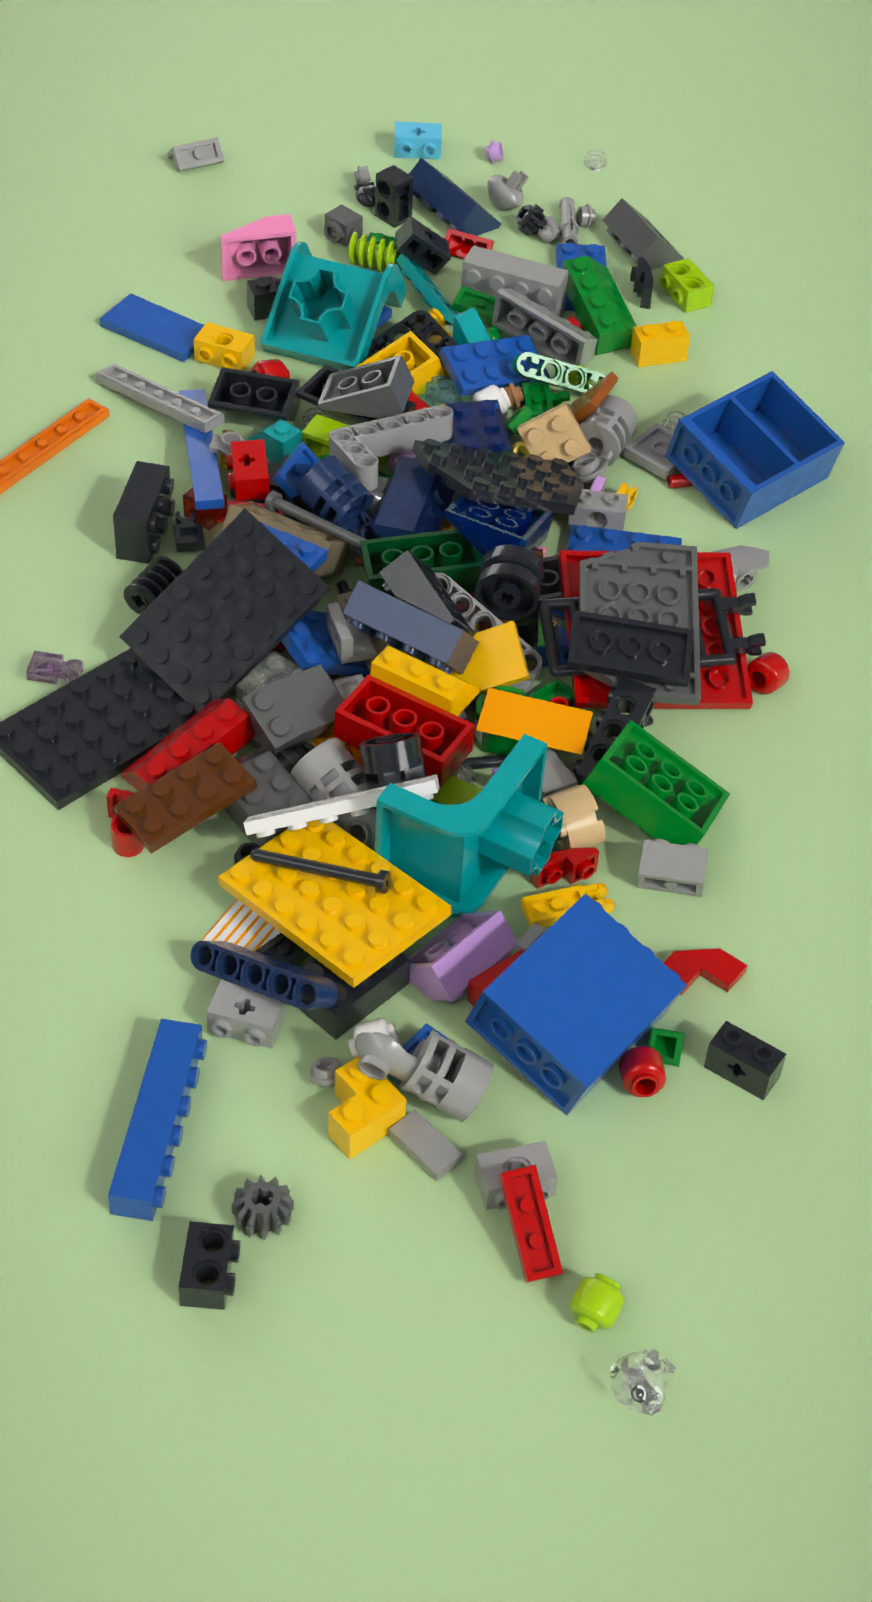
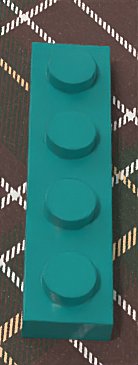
M401 253L396 261L402 267L400 271L402 275L408 280L413 281L411 286L419 294L424 295L422 300L432 309L439 310L445 322L447 320L453 324L454 317L459 314L452 310V305L421 266Z

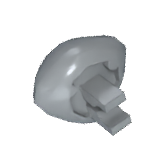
M514 170L509 178L502 175L489 177L487 187L489 198L493 205L504 210L516 209L521 206L524 200L521 188L528 179V176L523 171L518 173Z

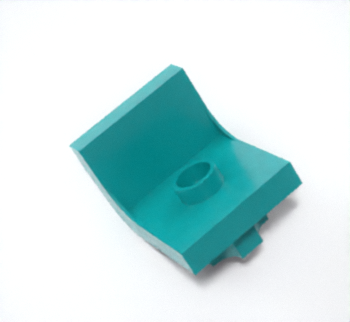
M298 241L293 246L288 257L260 341L263 350L322 366L328 365L338 370L356 367L367 358L384 304L402 307L407 288L399 266L390 263L384 273L333 262L313 257L307 243Z
M524 734L483 790L478 792L472 800L462 804L444 805L435 803L389 783L377 799L375 852L451 905L452 915L449 918H458L464 913H474L479 910L509 868L527 876H530L531 873L538 876L550 858L553 845L562 830L564 812L541 802L547 743Z

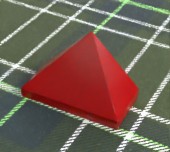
M448 228L445 236L449 243L450 255L465 259L473 245L492 250L495 242L494 240Z

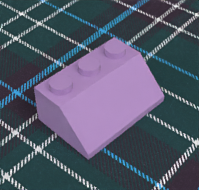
M501 911L464 913L408 957L410 959L409 983L432 1001L447 1000L448 1002H453L461 998L465 994L464 989L469 986L470 979L510 957L509 952L515 948L517 939Z

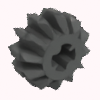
M260 1175L257 1180L258 1182L254 1183L246 1178L244 1188H236L231 1208L238 1229L246 1228L249 1237L256 1232H261V1236L265 1240L269 1231L279 1235L282 1231V1225H289L291 1213L294 1210V1200L290 1197V1190L287 1185L279 1186V1181L276 1177L269 1182H265L263 1176Z

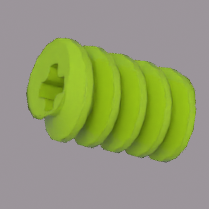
M353 232L348 245V258L352 264L359 263L363 267L368 265L371 269L378 267L380 271H385L390 263L399 266L396 259L401 253L395 249V242L393 240L390 241L387 247L384 238L380 240L379 244H376V236H372L370 242H367L366 234H363L361 239L358 240V233Z

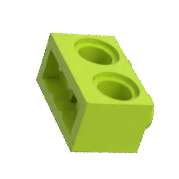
M689 258L663 265L660 286L685 313L711 306L714 284Z

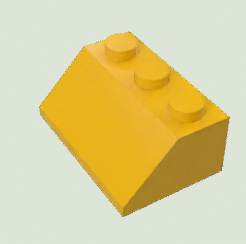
M387 646L371 662V676L456 716L462 713L480 691L479 687L391 646Z

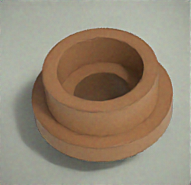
M513 382L508 383L504 390L511 402V407L509 408H520V402L524 401L519 386L515 387Z

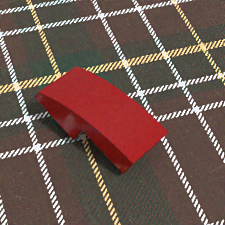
M583 847L553 852L538 876L531 873L530 881L539 889L547 884L556 883L563 876L570 884L581 879H589L597 872L599 850L596 847Z

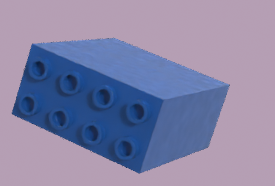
M771 371L679 419L665 457L737 529L827 479L845 442L783 380Z
M585 893L482 992L465 1022L567 1116L620 1061L624 1053L632 1049L650 1028L662 1018L687 984L681 980L674 970L669 969L663 964L650 948L643 946L633 937L624 925L613 919L600 903L592 900Z

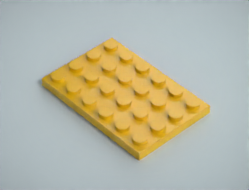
M319 819L306 822L307 826L298 830L288 831L286 829L259 849L378 874L380 870L390 871L391 884L386 894L376 893L375 887L254 862L250 855L218 876L220 887L353 988L452 915L451 905L334 822L320 824Z

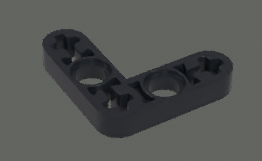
M418 310L374 338L368 352V358L377 353L375 351H380L393 343V338L396 335L413 331V334L439 358L441 366L445 368L438 353L442 347L458 344L428 312ZM438 335L442 337L438 343L429 342L432 336Z

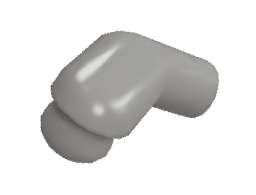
M553 216L545 218V230L542 231L541 228L538 230V235L542 242L550 243L560 235V228Z

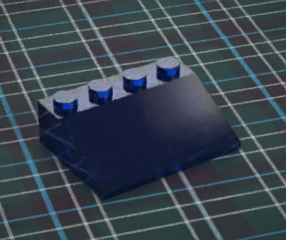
M460 495L444 511L443 516L484 556L488 550L496 546L508 544L522 546L535 552L547 539L555 513L469 501Z

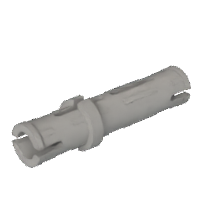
M564 197L560 200L561 203H559L561 212L560 235L563 237L562 244H578L577 235L579 227L575 218V202L571 197Z

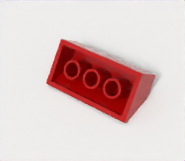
M230 698L213 700L120 773L121 777L137 791H140L219 742L233 755L255 737L250 715Z

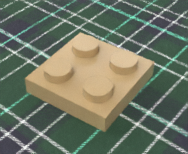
M567 402L517 427L530 453L540 456L545 460L552 461L554 458H560L569 463L591 452V446Z

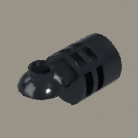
M406 732L383 735L367 739L359 744L367 790L387 786L389 783L396 784L427 777L419 733Z

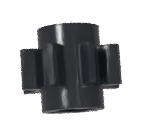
M537 204L534 206H523L516 216L517 224L520 225L518 229L526 235L529 233L532 235L534 233L538 234V230L540 228L543 230L546 225V216L543 214L544 209Z

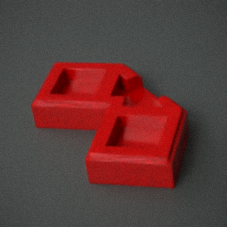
M721 948L674 951L663 963L669 969L674 970L681 980L687 984L680 995L700 975L724 991L729 992L746 973L748 966Z

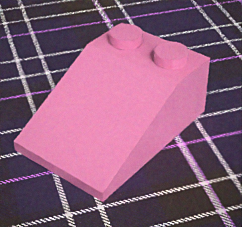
M291 214L266 216L221 235L222 281L283 275L290 252L296 244V230Z

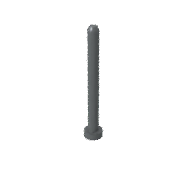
M271 491L265 499L266 509L272 512L280 510L359 549L360 541L367 540L283 500L282 494L276 491Z

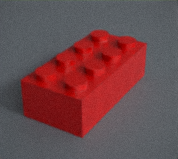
M369 674L335 710L334 737L359 750V744L362 741L374 737L406 732L419 733L426 775L432 776L437 774L440 789L473 750L475 724Z

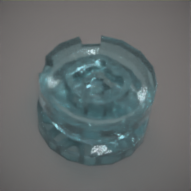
M445 375L432 377L431 382L427 381L425 403L430 407L445 404L452 408L453 413L460 409L462 404L461 396L458 394L451 379H446Z

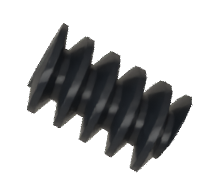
M160 556L155 558L125 588L123 595L126 603L133 611L142 614L183 572L182 568L168 557Z

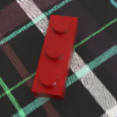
M536 1165L501 1172L498 1176L525 1283L563 1274Z

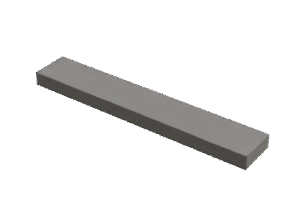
M112 364L95 373V381L203 433H207L225 423L224 414L116 364Z

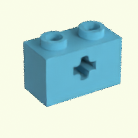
M395 121L394 158L441 160V123Z

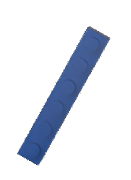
M162 1018L160 1020L108 1193L111 1215L153 1221L156 1209L163 1208L166 1197V1186H163L165 1177L171 1178L175 1164V1156H172L174 1147H180L183 1126H180L182 1117L188 1118L192 1101L189 1092L191 1088L196 1089L200 1073L197 1064L199 1060L205 1059L208 1041L202 1038V1025Z

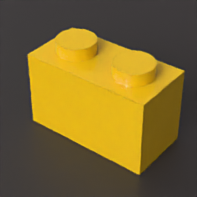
M682 321L633 327L630 353L638 367L683 362L687 360L690 334Z

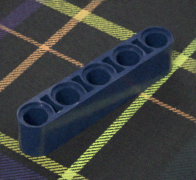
M198 941L192 947L190 954L191 963L197 970L299 1009H329L335 1005L338 999L337 986L331 979L228 941Z

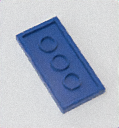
M131 293L100 318V326L182 362L194 354V338L204 326L199 322Z

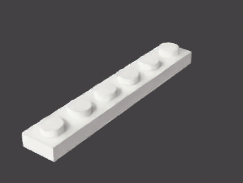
M437 774L394 784L428 800L433 799V794L438 793L440 788ZM387 786L249 816L244 821L246 835L256 833L257 838L275 834V829L287 826L288 831H293L306 827V822L319 819V823L324 824L338 820V815L350 812L352 817L367 814L370 812L371 807H376L378 797Z

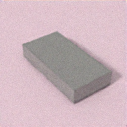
M415 1109L389 1128L388 1136L435 1181L462 1162L463 1154Z

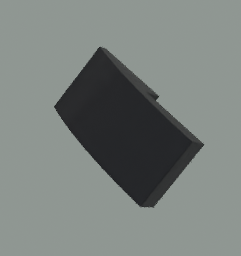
M639 257L637 267L632 266L630 281L634 282L633 292H637V297L641 298L640 308L650 309L653 275L647 261L643 257Z

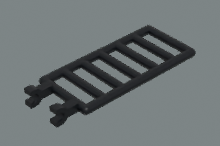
M718 588L698 589V601H712L723 654H706L699 622L700 667L734 665L737 661L736 654L747 653L750 656H760L762 654L761 646L766 645L764 633L732 638L727 614L738 613L742 616L752 615L751 606H756L757 603L755 593L723 598L722 592ZM579 597L541 599L538 603V610L550 674L553 677L587 675L577 669L567 668V665H561L551 610L568 609L572 626L574 610L578 611Z

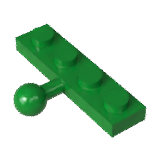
M462 285L453 301L452 310L462 313L473 307L476 309L481 321L492 324L496 298ZM493 325L490 329H486L491 340L501 339L500 329Z

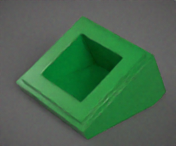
M651 1027L647 1047L657 1050L662 1056L665 1065L679 1067L685 1033Z

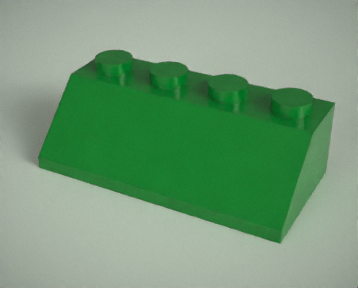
M589 256L564 260L563 269L568 270L566 294L580 323L585 328L584 331L597 338L595 354L601 355L631 348L633 327H636V324L608 268Z

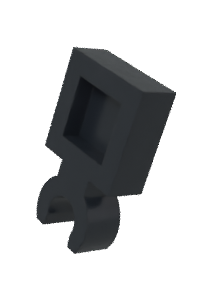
M191 510V516L188 518L181 517L180 511H176V525H173L177 552L204 550L205 539L202 523H197L196 511Z

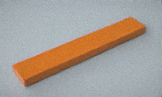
M88 398L0 460V494L109 417V409Z

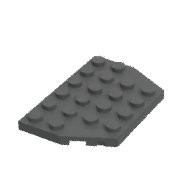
M636 542L631 544L629 548L614 553L610 551L604 553L601 557H592L581 561L579 565L578 611L694 629L690 680L687 687L632 678L627 679L656 688L651 702L699 706L701 701L697 546ZM579 670L617 688L622 678L620 676Z

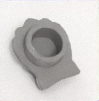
M226 432L222 436L213 433L209 450L213 453L218 451L226 456L227 453H231V442L245 440L234 432Z

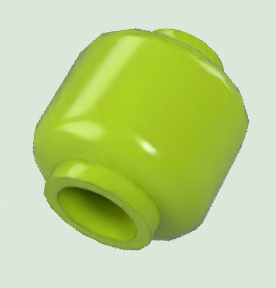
M596 1273L594 1277L583 1278L569 1305L570 1310L577 1317L575 1323L591 1333H595L597 1328L602 1330L610 1329L625 1303V1298L620 1292L621 1285L599 1273Z

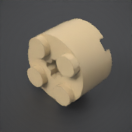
M585 785L573 786L541 799L542 803L564 812L563 827L555 841L557 851L594 847L605 842L606 833L603 820L597 821L595 810L599 808L592 793Z

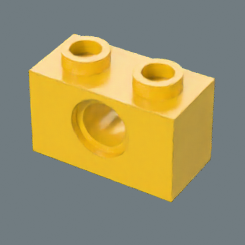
M207 322L194 338L195 361L219 368L224 367L244 371L255 357V339L252 334Z

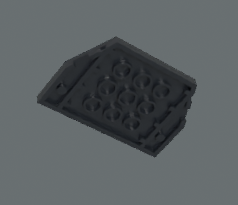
M425 439V441L415 440L412 449L426 473L432 477H437V474L446 479L445 485L457 491L459 495L469 501L574 515L582 489L585 486L569 466V463L560 458H554L551 461L534 454H529L527 457L518 456L512 451L504 450L502 453L493 452L486 447L472 449L460 443H451V445L441 444L434 439Z

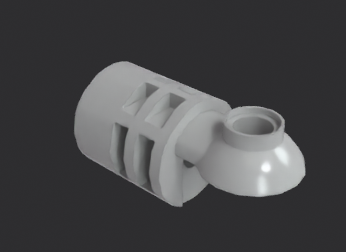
M607 395L599 408L579 423L582 432L591 446V452L576 459L570 467L585 485L584 489L590 490L595 477H604L608 466L617 460L638 427L637 414L633 407L626 400L617 396Z
M339 738L329 739L316 746L303 756L291 771L293 778L313 802L367 790L364 770ZM370 808L369 813L361 816L352 817L350 812L338 815L339 819L333 821L334 823H337L339 827L375 851V808ZM362 827L365 830L366 837L362 834Z
M433 1029L426 1040L422 1038L412 1055L407 1053L397 1040L383 1033L362 1032L355 1039V1048L360 1058L357 1067L364 1075L372 1079L384 1080L390 1074L401 1080L400 1089L414 1093L418 1099L432 1103L435 1108L460 1122L465 1121L479 1103L494 1070V1064L467 1048L458 1046L456 1042L440 1036Z

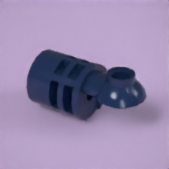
M335 455L322 459L306 473L298 484L296 493L319 517L367 540L381 538L370 527L373 519L366 513L373 502L374 496ZM351 545L356 555H361L360 549Z

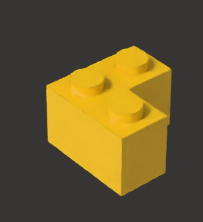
M359 1056L335 1070V1095L342 1104L328 1112V1136L349 1160L388 1135L389 1128L406 1116L407 1099L387 1078L376 1080L364 1075L357 1067L360 1060Z

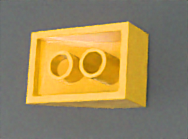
M411 331L357 365L361 366L402 355L414 379L412 391L417 395L425 394L446 380L439 358Z

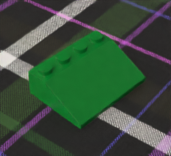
M632 720L628 722L582 784L590 790L592 795L601 798L612 806L619 815L628 818L639 826L646 835L679 845L688 843L698 844L730 795L728 791Z

